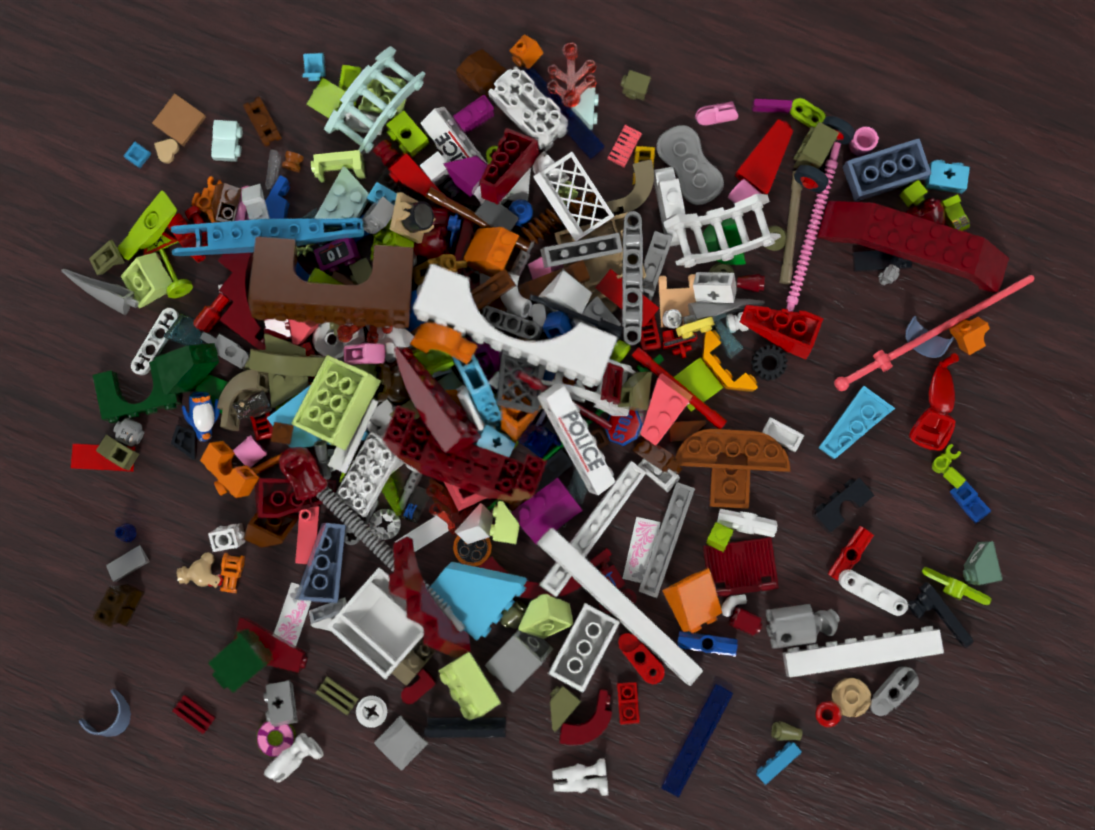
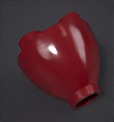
M934 197L923 202L924 205L918 208L913 207L906 211L907 214L942 225L945 223L943 203L941 200H935Z
M437 226L430 232L424 233L422 243L417 244L414 242L415 254L421 255L427 260L437 258L443 254H451L450 250L454 249V243L449 248L448 226Z

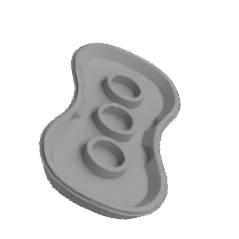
M679 125L667 130L660 136L657 142L658 154L666 164L674 168L684 198L696 205L705 204L715 199L723 190L724 180L720 171L705 158L698 134L688 126Z

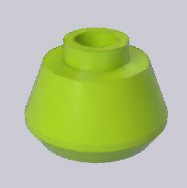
M618 340L614 344L609 359L620 363L630 351L631 346Z

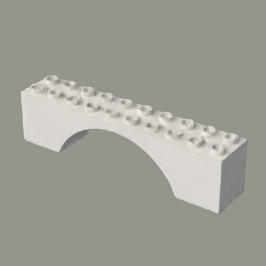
M433 264L430 266L414 306L415 315L418 316L417 319L428 323L430 320L436 324L449 327L460 332L462 337H465V335L473 337L472 340L474 342L491 344L490 347L494 350L501 351L503 349L509 351L510 356L518 359L520 356L524 357L528 363L536 366L542 364L550 372L556 373L559 371L564 373L563 376L568 379H580L582 384L588 387L599 384L617 339L613 335L579 323L570 332L548 341L526 342L510 338L495 330L478 312L471 297L468 278Z

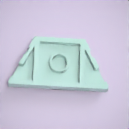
M343 166L314 219L360 217L368 202L367 197L369 193L346 167ZM324 227V228H328L329 230H337V229L342 228V227Z

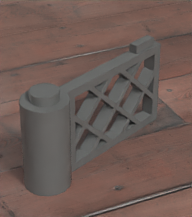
M502 349L499 351L500 367L496 405L534 414L535 411L539 410L540 401L537 399V390L530 389L527 391L522 385L524 381H518L513 374L517 371L526 373L523 368L528 367L533 369V373L529 376L538 378L539 364L538 366L530 364L526 358L521 356L519 359L509 355V351ZM505 362L512 363L515 368L510 371L506 367ZM509 377L514 384L508 386L504 379ZM518 387L523 394L517 397L512 389ZM507 392L513 400H503L502 395ZM526 397L530 401L531 406L524 405L521 399Z

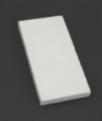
M375 431L369 433L335 495L362 517H367L399 461L386 447L382 440L383 437Z

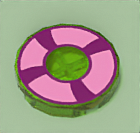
M265 721L256 733L258 749L262 754L270 758H277L283 750L292 746L296 738L291 724L274 727L268 721Z

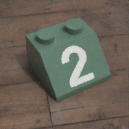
M993 541L978 542L966 560L963 577L968 584L982 585L1002 580Z

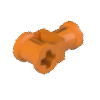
M224 553L221 564V575H224L220 591L237 593V578L241 577L244 569L245 556L237 557Z

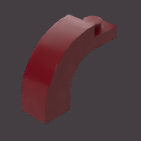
M599 688L596 710L588 721L579 724L562 723L559 743L581 745L601 735L608 726L612 716V710L605 709V706H609L611 698L607 689Z

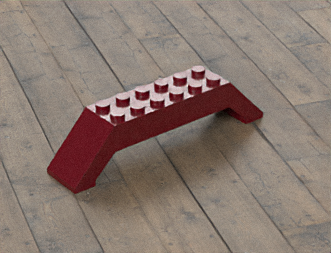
M828 201L817 234L818 238L833 243L859 244L966 278L976 284L979 289L994 294L1000 291L1009 257L986 238L876 203Z

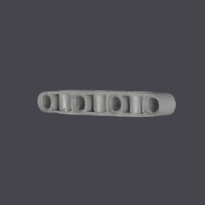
M635 211L627 213L624 219L622 262L623 339L625 343L632 346L640 341L642 327L643 232L642 218ZM635 217L638 220V224L631 226L628 224L627 219ZM635 255L638 258V262L630 264L627 261V257ZM630 293L636 294L637 302L630 303L627 300V295ZM630 331L637 334V340L634 342L627 339V333Z

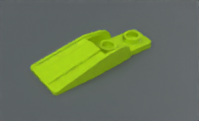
M163 190L151 202L128 233L129 235L118 246V250L124 259L130 260L140 248L145 249L152 246L160 238L176 214L177 208Z

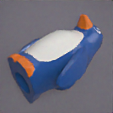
M193 392L189 396V413L185 406H182L185 420L193 427L197 438L202 442L211 439L213 424L220 413V409L217 408L218 399L215 400L213 408L210 395L207 392Z

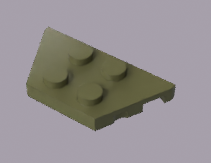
M269 333L264 334L267 351L306 356V348L272 336ZM268 373L271 408L278 406L309 387L308 376Z

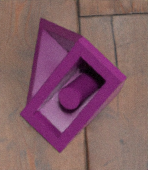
M477 155L443 163L455 185L470 197L480 185L479 181L488 165Z

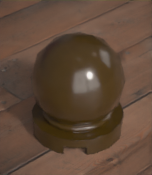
M378 363L374 371H377L376 378L381 382L373 396L376 398L375 401L384 402L388 398L392 402L404 403L411 400L399 366L396 365L390 368L387 363Z

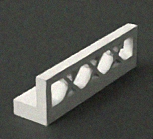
M371 400L346 451L336 447L328 466L347 473L378 406V401Z

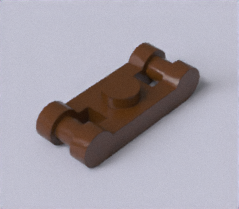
M260 96L251 103L243 104L265 147L271 145L270 143L274 140L279 141L282 139ZM259 107L261 112L254 114L253 110ZM271 130L272 133L266 136L265 133Z

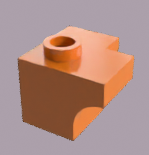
M979 317L970 321L965 319L949 328L959 348L968 355L986 346L984 335L990 328L988 323Z

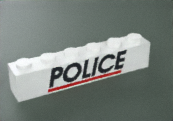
M445 107L434 108L421 122L426 134L434 140L436 147L446 155L450 162L477 155L487 163ZM479 185L473 195L478 198L482 205L485 199L481 197ZM510 192L502 199L500 204L503 205L512 196Z
M554 384L538 395L537 398L588 491L599 495L616 482L613 478L614 473L606 465L604 454L598 450L596 439L587 429L588 424L581 418L578 406L570 398L571 393L566 386Z

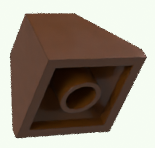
M483 49L469 55L456 69L457 77L477 95L480 97L485 95L486 98L489 97L488 91L491 88L494 91L496 88L494 85L496 80L507 71Z
M256 512L248 523L244 540L261 548L282 544L299 520V516L291 513L279 518H258Z

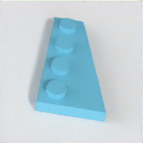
M862 386L818 448L831 458H837L895 408L871 390Z

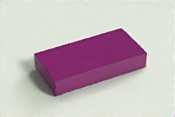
M754 99L752 103L753 112L789 113L792 108V100Z

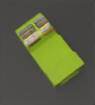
M957 194L942 201L945 210V221L949 227L964 231L970 227V223L962 209L961 200Z

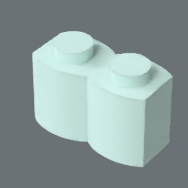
M214 120L212 158L214 160L237 162V158L241 156V146L238 145L239 138H242V127L239 126L237 121Z

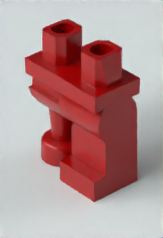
M197 205L185 211L186 217L189 220H193L195 224L205 223L199 216L201 210ZM179 213L168 224L170 230L173 226L189 224ZM202 232V246H208L207 232ZM173 233L183 248L196 247V233ZM205 255L190 256L198 263L206 258Z

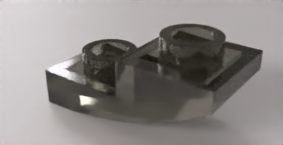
M386 167L377 182L396 194L402 192L415 199L418 193L399 181L396 183L389 176L391 172Z

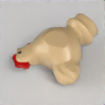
M204 553L201 559L193 562L189 568L185 566L178 568L177 577L179 583L188 584L192 580L200 587L214 586L216 588L221 586L223 578H221V575H213L211 570L215 561L214 555Z

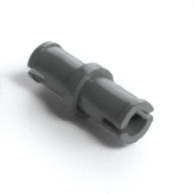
M318 440L314 443L315 459L320 474L327 480L332 477L330 466H328L331 459L327 452V442Z

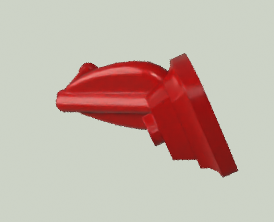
M952 353L948 358L939 362L929 387V404L931 407L920 416L909 434V438L914 443L926 449L943 450L955 428V420L948 415L954 408L955 390L952 376L947 367L959 361V356L956 353Z

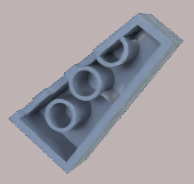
M321 524L295 599L338 603L345 525Z

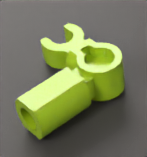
M951 444L946 448L945 454L942 453L933 461L932 469L936 473L944 474L943 477L958 489L966 479L953 467H949L952 463L951 460L957 459L961 454L960 451L957 454H952L950 449L954 445Z

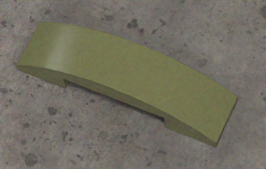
M251 349L249 369L281 375L316 376L326 356L271 353V351Z

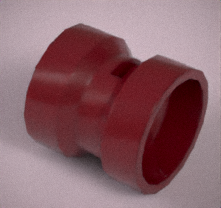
M387 139L380 142L373 150L376 156L381 157V161L385 166L392 164L400 155L396 149L391 147V143Z

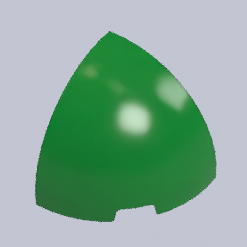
M731 217L722 220L721 225L728 247L732 248L742 245L735 219ZM710 224L703 233L708 253L721 251L715 228ZM745 253L734 255V258L728 261L716 260L730 265L746 264Z

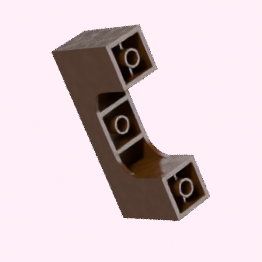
M256 237L249 291L251 316L258 320L268 318L277 321L295 320L300 323L314 321L318 324L329 322L337 325L354 324L356 326L374 325L378 328L385 326L396 329L409 328L414 248L374 245L373 269L367 281L359 285L305 282L297 277L298 257L295 239Z

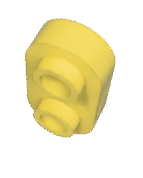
M708 317L678 327L676 332L678 337L682 336L683 339L694 336V332L701 331V333L712 330L711 326L715 325L712 317Z

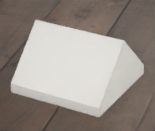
M562 270L538 297L582 314L592 292L565 270Z

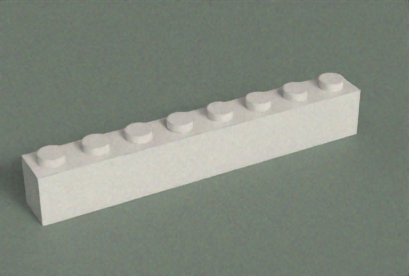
M933 626L921 627V631L914 632V629L902 630V634L895 635V632L883 633V637L878 638L875 635L864 636V640L859 641L856 638L845 639V643L837 644V641L825 642L826 646L818 647V644L806 645L807 649L799 650V647L787 648L788 652H783L786 676L795 677L942 654L944 651L940 630L933 629Z

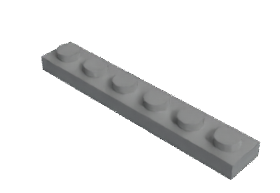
M676 482L640 584L639 592L657 598L695 488Z

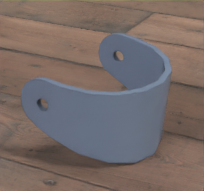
M914 316L906 329L905 337L907 342L925 334L928 330L921 326L916 316ZM936 335L913 349L926 357H941L947 351L954 337L945 339Z
M111 689V693L118 703L119 712L116 721L107 730L98 732L87 721L80 719L79 723L88 733L112 737L124 732L129 725L131 717L129 705L116 689Z

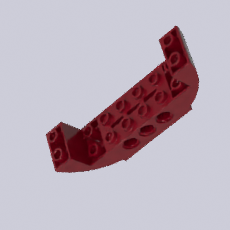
M396 406L382 440L398 459L416 469L417 472L489 499L515 501L534 496L546 460L528 454L525 463L474 444H470L457 452H445L428 427L414 422L416 412Z

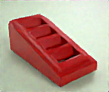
M655 315L651 318V322L646 324V326L652 325L653 329L642 330L641 327L640 346L644 352L661 349ZM654 333V336L644 337L643 334ZM655 340V343L645 345V341Z
M267 400L247 405L256 441L261 442L271 439L273 425L267 419L271 415ZM264 407V410L254 413L253 409ZM266 415V417L256 420V416ZM265 421H267L268 423L260 427L258 426V423H262ZM269 428V432L260 433L261 430Z

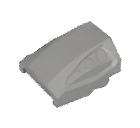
M400 716L374 744L402 771L428 742L418 735V732H415L412 726H409L406 720Z

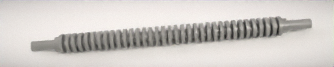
M328 486L319 492L316 497L321 502L323 501V504L328 509L330 508V511L334 512L333 514L337 515V518L341 519L342 523L345 522L344 525L348 526L357 537L359 536V539L364 544L366 543V546L370 547L371 551L374 550L373 553L377 554V557L384 561L385 565L388 564V568L392 567L391 571L394 572L393 549H389L388 545L385 546L386 543L382 542V539L378 538L379 536L374 531H371L372 529L367 524H364V521L357 517L356 513L353 514L354 511L350 510V507L346 506L338 496H335L336 494L331 489H328ZM430 587L428 591L438 607L453 622L457 630L462 632L466 626L452 614L451 606H447V602L443 603V598L438 600L440 595L435 596L437 592L433 591Z

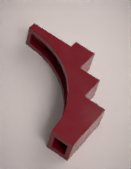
M407 536L394 543V573L389 575V593L406 600L407 619L423 626L424 644L454 658L470 652L469 633L464 630L459 632L430 595L417 565L413 539Z

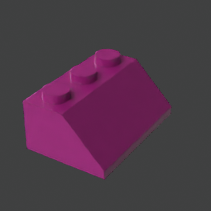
M556 478L512 511L511 514L532 541L538 545L537 542L550 528L555 531L583 510L561 480Z

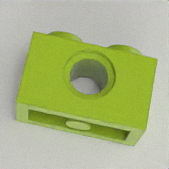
M404 110L386 124L389 130L387 134L393 141L397 140L401 144L399 145L401 151L409 154L412 158L429 145L428 138ZM410 132L411 136L408 139H404L402 134Z

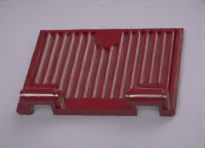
M771 537L728 542L724 552L709 545L703 546L706 569L710 570L714 586L715 583L724 582L725 584L723 589H716L715 586L718 597L779 589ZM770 576L771 582L762 583L761 577Z

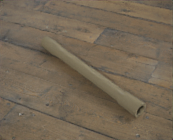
M793 171L787 239L780 275V283L791 284L794 246L801 190L803 188L794 179L796 171Z

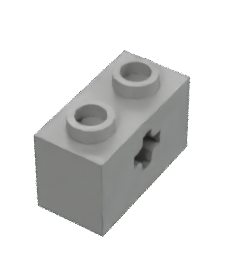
M381 197L371 205L362 218L364 230L368 233L376 234L384 228L393 216L394 205L384 197Z
M284 681L266 685L264 700L268 703L269 708L266 711L267 721L274 727L297 723L293 683ZM279 700L283 702V704L280 705V708L276 706L280 703Z

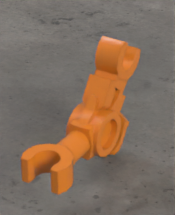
M210 176L207 180L208 187L203 189L202 195L200 193L194 194L192 206L197 205L202 212L207 213L212 223H217L219 221L214 220L211 205L215 185H212L214 178Z

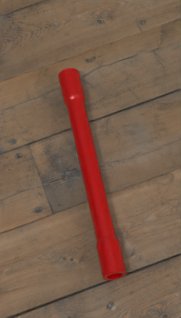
M640 347L631 355L658 377L662 373L690 393L692 398L689 403L718 429H721L726 424L727 420L677 381Z

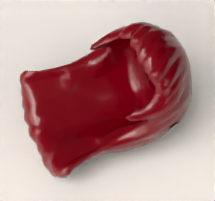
M292 447L281 453L279 458L280 469L293 486L297 500L311 499L326 489L328 485L327 480L320 474L317 461L308 449Z

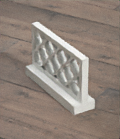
M570 152L541 173L539 172L533 176L575 241L581 240L614 217L573 152ZM569 158H572L575 163L574 172L563 170L564 162ZM552 170L560 171L558 183L549 181L546 174ZM562 172L573 174L571 185L560 183ZM575 175L584 176L586 179L585 188L573 186ZM559 185L570 188L568 199L559 196ZM573 188L584 190L582 201L571 199ZM586 191L595 193L597 196L595 204L584 202ZM598 199L601 202L602 206L597 205ZM562 200L568 201L567 207ZM570 202L581 204L579 215L570 213L568 210ZM583 204L594 206L592 218L581 216ZM596 208L605 209L609 216L603 220L594 218ZM580 218L592 220L590 228L585 232L579 227ZM594 221H599L597 224L593 226Z

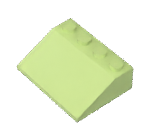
M326 355L291 424L346 451L381 381L365 371Z

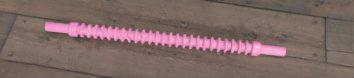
M838 142L833 143L829 160L825 164L827 168L824 169V174L828 177L829 182L826 189L816 195L818 199H815L817 203L814 204L815 209L812 210L814 214H811L812 219L809 220L811 224L808 225L809 229L806 230L808 234L805 235L806 240L803 241L805 245H802V248L804 249L800 251L802 255L799 258L801 259L797 261L799 263L796 266L798 270L795 271L796 275L793 276L795 279L792 281L793 286H790L792 291H789L790 296L786 300L788 303L786 309L793 312L795 305L799 301L797 297L800 296L799 291L802 290L800 286H803L802 281L805 280L803 276L806 275L805 271L808 270L806 266L809 263L807 261L811 259L809 255H812L810 251L813 250L812 245L815 244L813 240H816L815 235L818 234L816 230L819 229L818 225L821 224L819 220L822 219L821 215L824 213L822 210L825 209V206L823 205L827 203L825 199H828V196L826 195L830 193L828 191L831 188L829 184H832L831 179L834 178L832 174H835L834 169L838 165L836 160L841 143Z

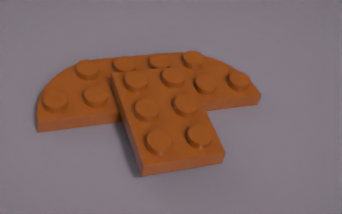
M702 430L688 437L681 444L675 455L677 458L675 462L680 466L711 468L709 507L749 509L750 470L790 472L789 459L781 445L773 437L757 431Z

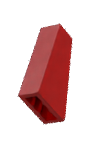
M778 119L738 169L735 177L740 181L745 179L761 194L768 195L793 133L790 124Z

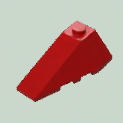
M746 305L739 322L788 353L807 359L824 318L807 311L799 310V312L788 311V309L773 310L769 307Z

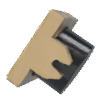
M402 192L397 193L390 230L417 244L422 243L424 233L430 232L434 228L433 222L436 219L434 218L433 210L424 201L418 202Z

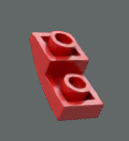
M637 683L617 684L620 725L639 724Z

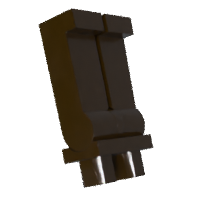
M129 584L115 587L109 586L92 619L108 627H112L113 624L128 626L136 611L134 609L138 607L145 592Z

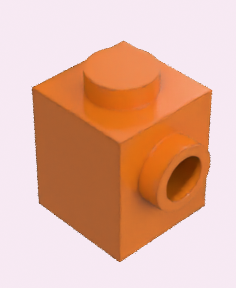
M525 34L509 50L514 57L512 59L514 63L519 67L524 66L527 69H530L543 54L538 43Z

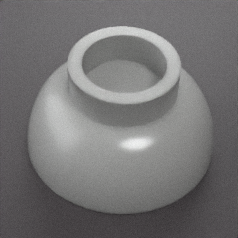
M832 609L815 612L814 615L819 614L820 631L827 636H833L838 628L837 623L840 621L837 613Z

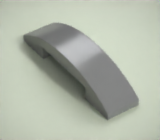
M657 231L654 232L643 264L646 277L642 280V294L650 301L652 300L673 238Z

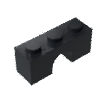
M850 478L843 484L845 486L844 489L840 492L836 490L829 496L831 500L826 504L822 502L814 509L816 512L812 516L827 533H831L845 521L839 511L843 501H849L855 508H861L875 496L860 478Z

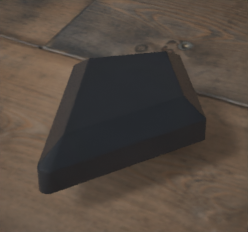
M177 425L171 444L195 460L196 432Z

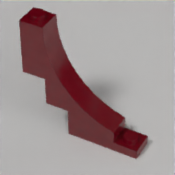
M254 252L223 254L218 261L233 273L219 291L231 299L233 303L221 317L220 321L258 350H266L265 340L262 337L258 340L264 333V330L258 320L251 316L249 305V276Z

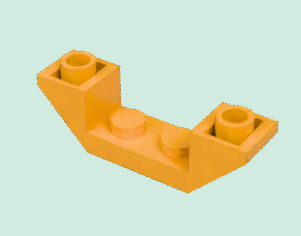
M715 330L705 332L702 359L724 388L749 392L758 388L756 385L757 381L751 374L747 375L745 373L733 382L732 374L719 365L721 364L719 358L715 354H710L721 344L719 341L721 339Z

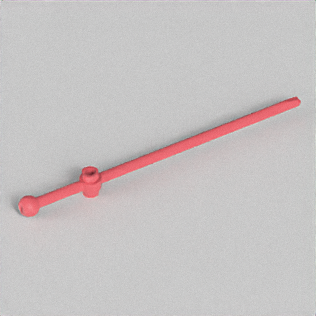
M1029 275L889 354H885L883 350L878 351L873 355L875 361L847 377L841 376L836 378L834 381L835 387L838 391H845L850 383L877 368H881L883 372L893 367L891 363L893 359L1032 283L1035 279L1034 276Z

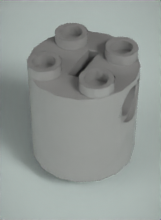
M810 604L766 610V618L770 622V625H767L766 628L768 637H771L772 648L816 642V635L821 630V620L819 614H813Z

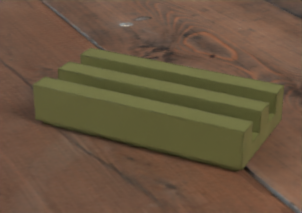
M328 676L316 691L317 695L346 715L350 713L359 700L358 697ZM327 683L353 700L352 703L326 686ZM323 689H324L325 691H327L328 693H330V694H331L332 696H334L335 698H337L338 700H340L342 703H344L345 705H347L348 708L346 709L344 706H342L341 704H339L338 702H336L334 699H332L331 697H329L328 695H326L324 692H322Z

